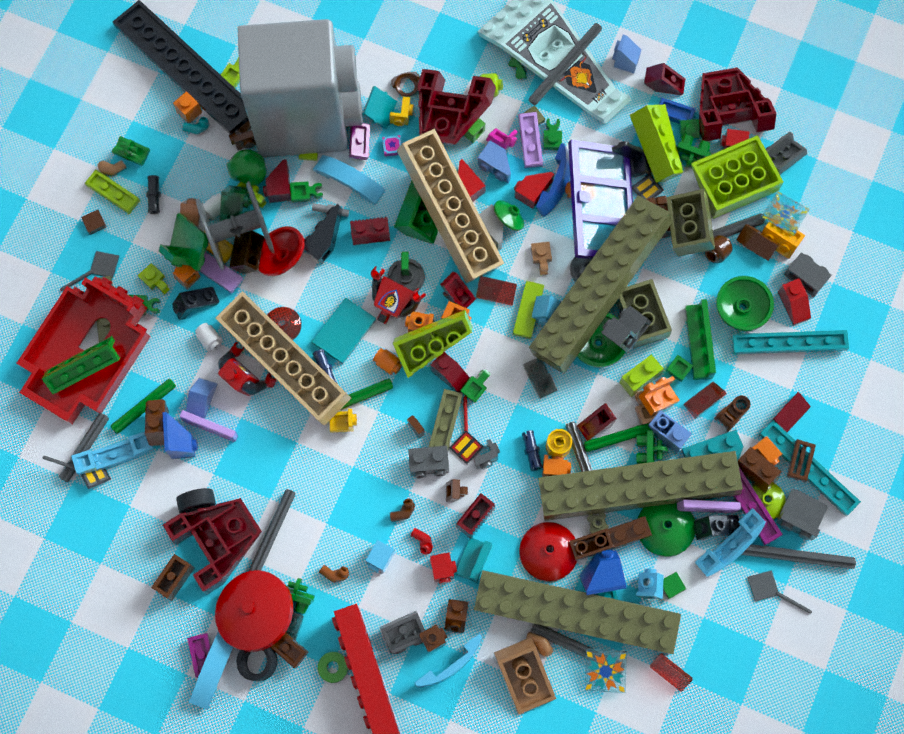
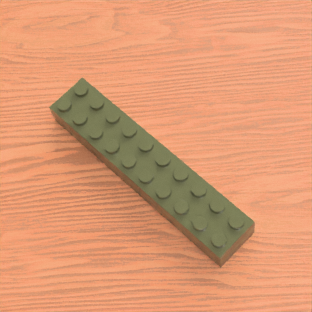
M639 195L636 197L529 346L533 356L565 374L672 224L670 212Z
M736 451L538 478L544 521L675 504L682 500H705L740 495L743 490Z
M482 570L474 610L670 654H674L681 619L680 613L593 594L586 595V593L484 570Z

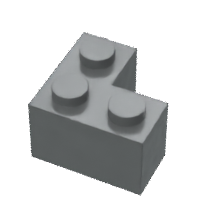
M631 306L623 309L619 315V320L614 317L612 320H608L604 324V330L602 331L607 338L627 353H629L652 323Z

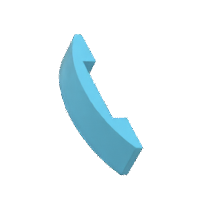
M322 155L313 168V171L327 179L332 178L359 193L361 198L374 205L378 203L385 192V189L374 180L335 158Z
M145 432L130 436L128 440L94 451L87 450L71 457L78 475L127 462L153 450V446L148 444Z
M753 508L738 521L741 525L713 552L708 549L695 562L707 577L725 568L738 558L760 534L766 521Z
M219 632L210 648L189 700V703L206 710L209 709L220 678L234 648L221 637Z
M479 633L463 645L467 653L435 677L432 671H429L417 680L415 685L417 687L431 686L456 674L473 657L480 645L482 635Z

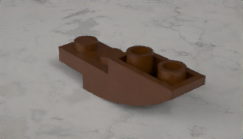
M644 516L569 542L575 559L580 560L594 556L597 553H602L604 550H614L632 544L638 540L650 537L652 534Z

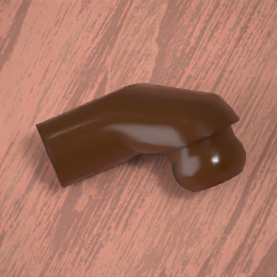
M407 498L403 501L404 504L400 511L390 512L391 522L409 519L415 510L414 501Z

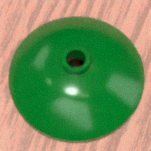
M737 276L725 282L720 288L716 298V307L719 316L728 326L740 331H753L765 325L770 319L774 310V299L771 291L762 281L750 276ZM740 305L745 306L746 309H740Z
M607 313L577 357L583 363L598 368L608 367L617 363L624 356L626 351L602 333L604 330L603 326L608 320H612L613 317L619 320L616 316ZM600 341L602 345L597 346L595 342Z
M677 503L645 507L639 513L638 518L646 517L652 534L650 537L641 539L640 542L651 553L662 557H672L681 554L691 545L695 537L694 517L691 511L677 510ZM670 522L671 528H666L664 523Z

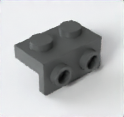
M788 132L766 148L779 174H782L807 155V149L794 141L792 132Z
M447 446L408 449L411 476L424 478L427 474H434V476L439 477L449 473Z
M417 611L380 627L391 654L402 653L409 646L423 643L419 634L424 632L425 629Z

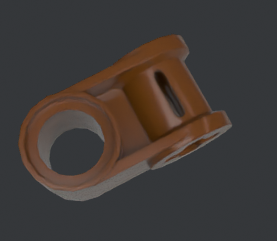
M743 395L737 396L714 419L716 421L719 420L726 427V431L729 432L749 410L750 400ZM736 403H743L745 405V409H738L736 407Z

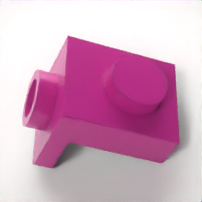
M495 128L488 135L486 141H492L507 150L515 145L518 131L514 130L509 135H506Z

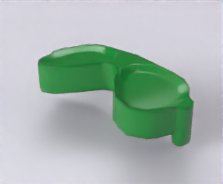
M512 57L508 65L510 67H517L516 78L526 79L524 66Z

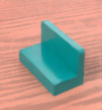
M469 538L457 567L456 575L477 583L492 548V543Z

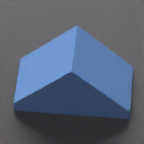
M198 378L189 390L186 412L205 419L218 384Z

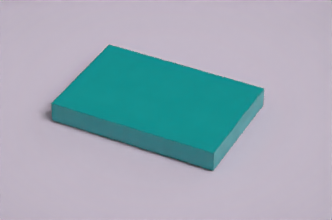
M345 297L313 339L312 344L319 349H324L325 353L341 364H344L374 324L376 318Z

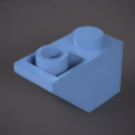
M623 34L621 41L617 40L612 59L615 60V68L635 73L642 49L627 35Z
M489 141L478 156L479 168L484 172L489 171L499 181L509 183L511 171L506 150Z
M661 410L648 425L659 440H663V443L676 453L680 451L692 434Z

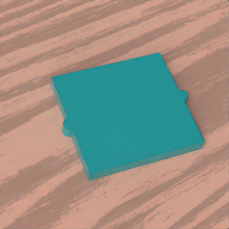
M373 86L362 114L372 120V123L387 129L390 122V112L394 111L397 100L389 96L387 92H383L376 86Z

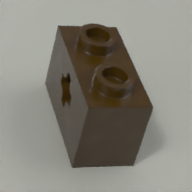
M253 230L241 234L240 238L235 236L229 268L242 274L257 272L264 236Z

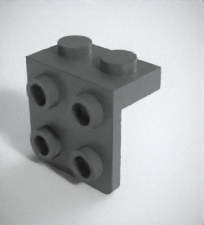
M792 489L776 523L783 529L793 531L799 534L801 538L812 541L817 538L820 532L818 528L827 511V505L797 489Z

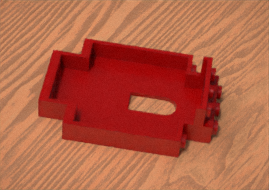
M95 276L92 280L85 277L81 283L87 288L85 292L77 287L72 289L66 286L16 363L32 373L19 393L72 425L85 405L98 413L104 411L151 337L146 333L148 329L138 324L147 309L143 304L144 300L136 295L133 297L127 295L128 291L120 286L115 288L111 285L113 282L105 277L100 279ZM101 318L107 319L110 322L111 328L105 339L111 336L114 338L115 342L112 347L119 355V361L52 394L42 380L46 370L84 351L79 346L94 323Z

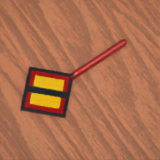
M464 396V433L449 448L468 464L484 446L468 432L467 397Z

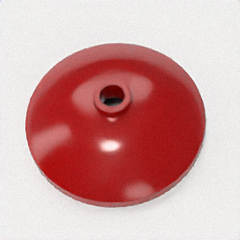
M280 227L269 233L275 253L270 252L264 238L258 269L263 275L277 276L293 268L299 261L304 250V237L294 227Z
M543 522L531 527L523 536L519 548L520 560L525 570L531 576L541 581L551 582L566 577L577 563L569 542L575 539L574 535L563 525L554 522ZM551 546L553 552L548 553L546 547Z

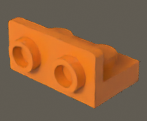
M673 376L668 379L663 377L656 384L651 382L643 387L644 391L638 397L650 415L671 407L680 401L670 386L675 380Z

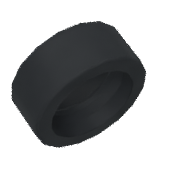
M210 488L187 491L176 497L180 514L216 505L214 492Z
M270 647L262 650L266 655L267 663L261 673L254 674L250 672L247 665L251 652L240 650L236 659L240 675L251 681H265L270 678L275 672L278 663L275 651Z

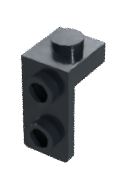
M627 141L619 142L618 145L612 147V152L630 159L632 177L636 178L650 172L649 163L643 149L634 146Z
M213 287L181 292L172 303L173 311L177 314L179 320L186 319L193 309L217 305L219 299Z
M738 515L706 516L694 520L696 540H704L714 536H730L740 526Z

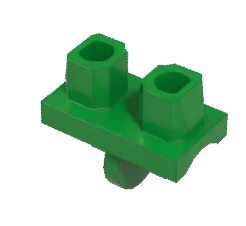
M687 134L684 135L676 147L678 152L684 153L680 159L687 161L686 167H690L691 163L710 156L709 142L701 140L698 148L691 146L694 137Z
M122 136L119 137L116 146L112 149L113 154L141 166L144 165L150 152L148 147Z
M653 431L637 435V447H647V453H637V464L654 462V453L657 454V460H662V455L668 453V447L663 446V440H657V446H655Z
M298 578L296 583L289 581L287 587L291 593L292 600L297 601L295 611L305 614L309 605L314 601L315 595L305 593L308 587L302 585L303 579Z

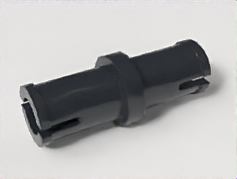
M150 175L147 177L148 191L146 192L148 213L159 214V198L161 197V192H159V176Z

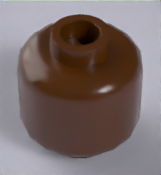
M716 235L714 236L715 249L705 251V256L713 263H722L732 253L733 248L727 237Z

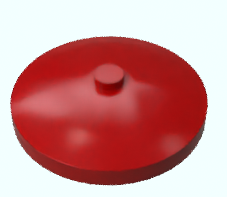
M253 570L236 576L224 587L216 604L215 622L218 632L229 645L242 651L257 652L271 647L282 638L290 625L293 615L291 593L280 578L266 571Z

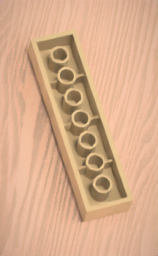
M435 129L402 143L397 152L465 283H469L503 265L504 261Z
M243 291L216 317L324 426L351 399Z

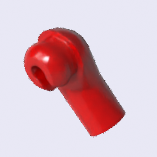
M414 528L410 536L419 541L422 554H430L433 549L430 535Z

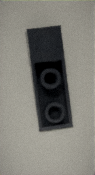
M336 204L335 207L332 206L328 210L326 218L317 223L315 231L311 236L308 235L304 239V250L321 264L334 251L343 211L339 204Z

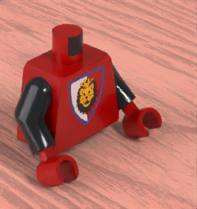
M375 266L371 271V287L374 306L381 309L377 320L387 324L391 315L400 318L415 312L426 294L423 293L420 296L418 294L419 288L412 291L388 277L383 276L382 278L385 270L382 268L380 273L376 271L377 266Z
M235 342L231 349L218 361V368L220 370L217 374L237 392L247 396L255 395L267 387L272 388L277 381L276 378H271L272 374L270 372L267 373L264 381H260L235 358L239 357L244 350V347L242 349L236 347L239 342Z

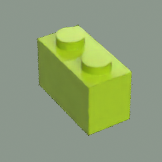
M651 354L624 374L619 383L633 397L637 394L636 392L641 391L643 387L658 378L664 368Z

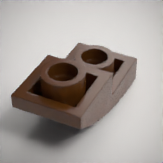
M748 224L744 225L736 239L746 248L768 261L779 244L762 235L761 231Z

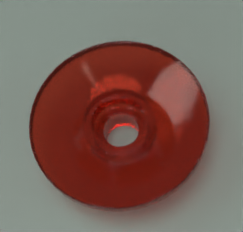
M278 307L267 314L292 340L299 335L302 322L295 310L289 307ZM284 320L285 324L279 325V321Z

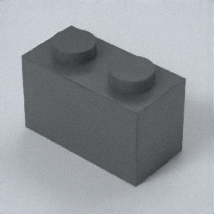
M802 252L784 274L791 281L800 278L805 291L813 297L817 295L832 276L825 267L819 266L812 257Z

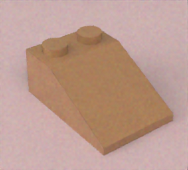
M531 637L494 652L518 714L556 699Z

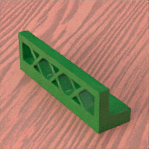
M702 299L697 305L685 306L691 364L693 365V380L713 379L716 374L707 299Z
M111 336L46 370L42 380L50 392L55 394L119 361L120 357L112 347L115 342L114 338Z

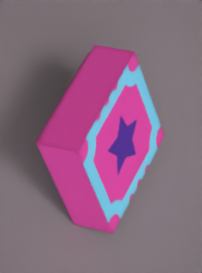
M400 135L382 137L384 156L399 155L397 149L401 145Z

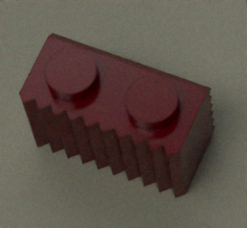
M386 216L384 218L362 219V221L359 219L358 221L350 222L353 245L390 241L388 218Z
M480 493L458 520L456 528L467 537L473 538V535H475V532H478V529L485 523L487 517H490L492 511H495V503Z

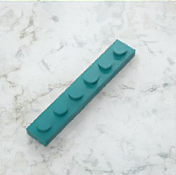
M847 330L733 334L731 336L733 354L847 351L849 349Z
M772 420L759 436L761 438L767 436L780 450L781 456L790 464L795 440ZM801 445L799 446V450H798V454H797V458H796V462H795V466H794L795 469H797V465H798V461H799V457H800V453H801V449H802V446H801ZM807 451L805 452V456H804V460H803V464H802V468H801V472H800V474H801L802 476H803V474H804V470H805V466H806V462H807V458H808V454H809ZM813 457L807 481L847 517L861 501Z

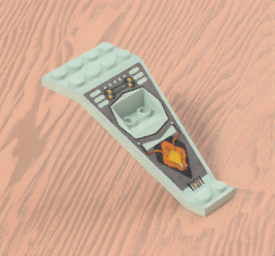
M512 0L477 31L481 38L506 51L543 80L549 76L580 40L553 0ZM587 48L553 85L556 90L604 124L631 101L629 95L615 88Z

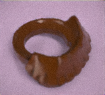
M417 72L401 73L391 80V86L402 96H412L418 90L420 76ZM404 78H409L414 83V90L410 93H405L400 89L401 80Z

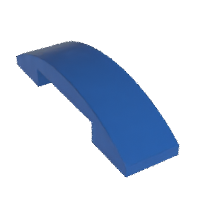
M564 143L560 144L555 157L559 168L550 191H542L536 206L541 216L544 217L558 204L570 179L569 151Z

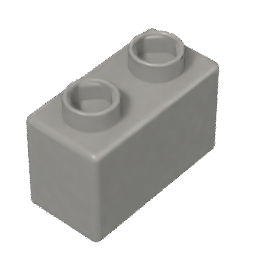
M329 19L238 26L240 93L259 154L262 157L345 151L347 149L346 127L363 124L361 91L359 81L357 80L354 45L336 46L333 23Z

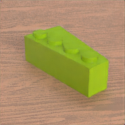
M646 105L630 114L629 116L656 183L666 182L682 174V164L666 105Z
M466 310L394 338L393 346L408 378L434 358L443 354L448 348L472 333L473 327Z

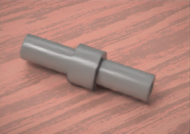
M313 203L312 210L323 212L327 215L328 210L332 206L335 207V205L328 204L326 206ZM343 209L342 216L348 217L350 210Z

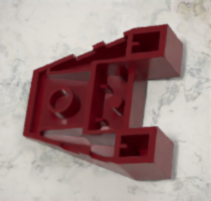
M738 67L702 73L699 111V133L702 140L712 141L721 139L722 125L749 120L752 121L756 133L774 130L777 113L771 100L768 97L765 98L761 94V90L758 87L755 88L751 84V80Z
M422 69L418 82L419 134L422 135L435 129L443 144L456 145L492 104L496 86L491 78L473 76L468 95L442 92L446 80L440 71Z
M241 498L207 508H200L196 511L178 514L162 525L172 542L176 545L192 535L196 539L210 562L209 565L193 574L201 590L206 595L226 582L262 532Z

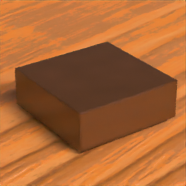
M99 210L81 217L89 235L106 228Z
M415 416L409 417L407 419L408 425L417 437L421 438L424 436V428Z

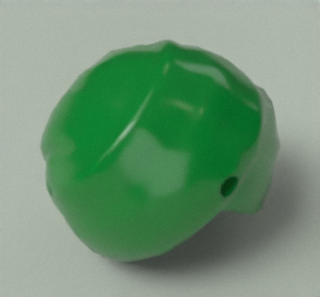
M250 149L236 152L226 164L228 173L233 180L244 184L249 181L251 186L262 183L267 173L264 158L256 151Z

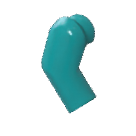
M201 117L195 125L184 122L182 130L193 134H200L209 128V120L206 117Z

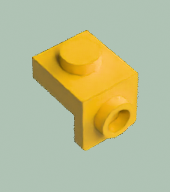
M403 97L401 113L390 112L391 124L396 126L408 125L409 115L413 116L414 110L410 97Z
M352 409L337 412L330 420V433L354 432V426H357V414H353Z

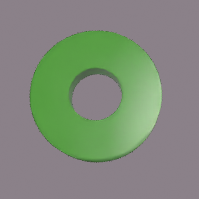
M328 652L320 658L318 673L326 682L337 683L347 675L348 668L342 654ZM330 662L338 663L339 669L336 673H330L327 670Z

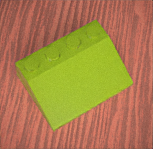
M758 135L691 163L699 189H704L709 198L710 213L713 219L778 192L784 182Z

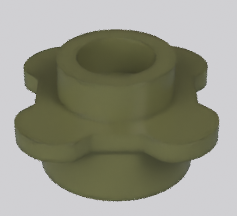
M605 513L588 515L587 521L589 522V531L591 533L609 528L605 521Z

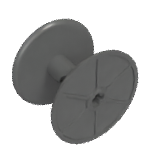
M249 181L246 183L254 210L235 217L231 215L230 219L211 224L201 200L196 199V205L205 233L221 271L225 269V264L218 242L235 236L240 238L243 233L261 228L270 252L275 253L263 215Z

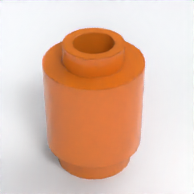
M380 348L373 358L376 365L390 375L393 373L397 374L402 367L399 357L387 349Z

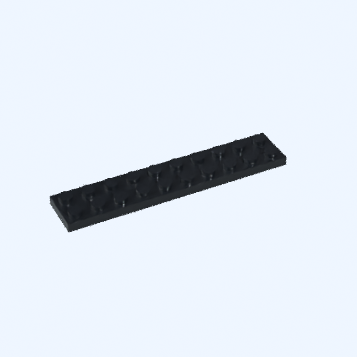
M140 0L112 21L113 25L184 92L187 91L199 103L200 107L230 135L249 120L241 93Z

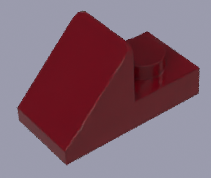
M452 272L440 284L444 289L443 295L450 302L468 308L476 300L456 272Z
M604 403L580 422L577 427L588 441L595 438L603 430L611 428L617 418L608 405Z

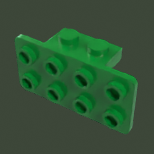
M177 213L170 245L160 244L159 252L173 266L182 267V265H189L195 271H200L205 262L204 253L209 241L204 231L183 214Z

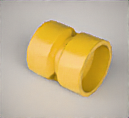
M563 429L553 430L548 435L546 441L547 454L551 458L553 456L565 458L572 446L570 433Z

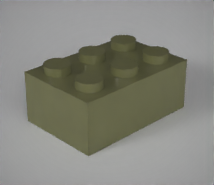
M701 189L667 197L668 212H670L672 224L670 225L672 246L677 256L714 250L715 243L709 198L705 190Z
M653 279L627 286L616 301L619 312L621 313L623 309L631 306L652 322L635 343L633 349L669 338L672 329Z

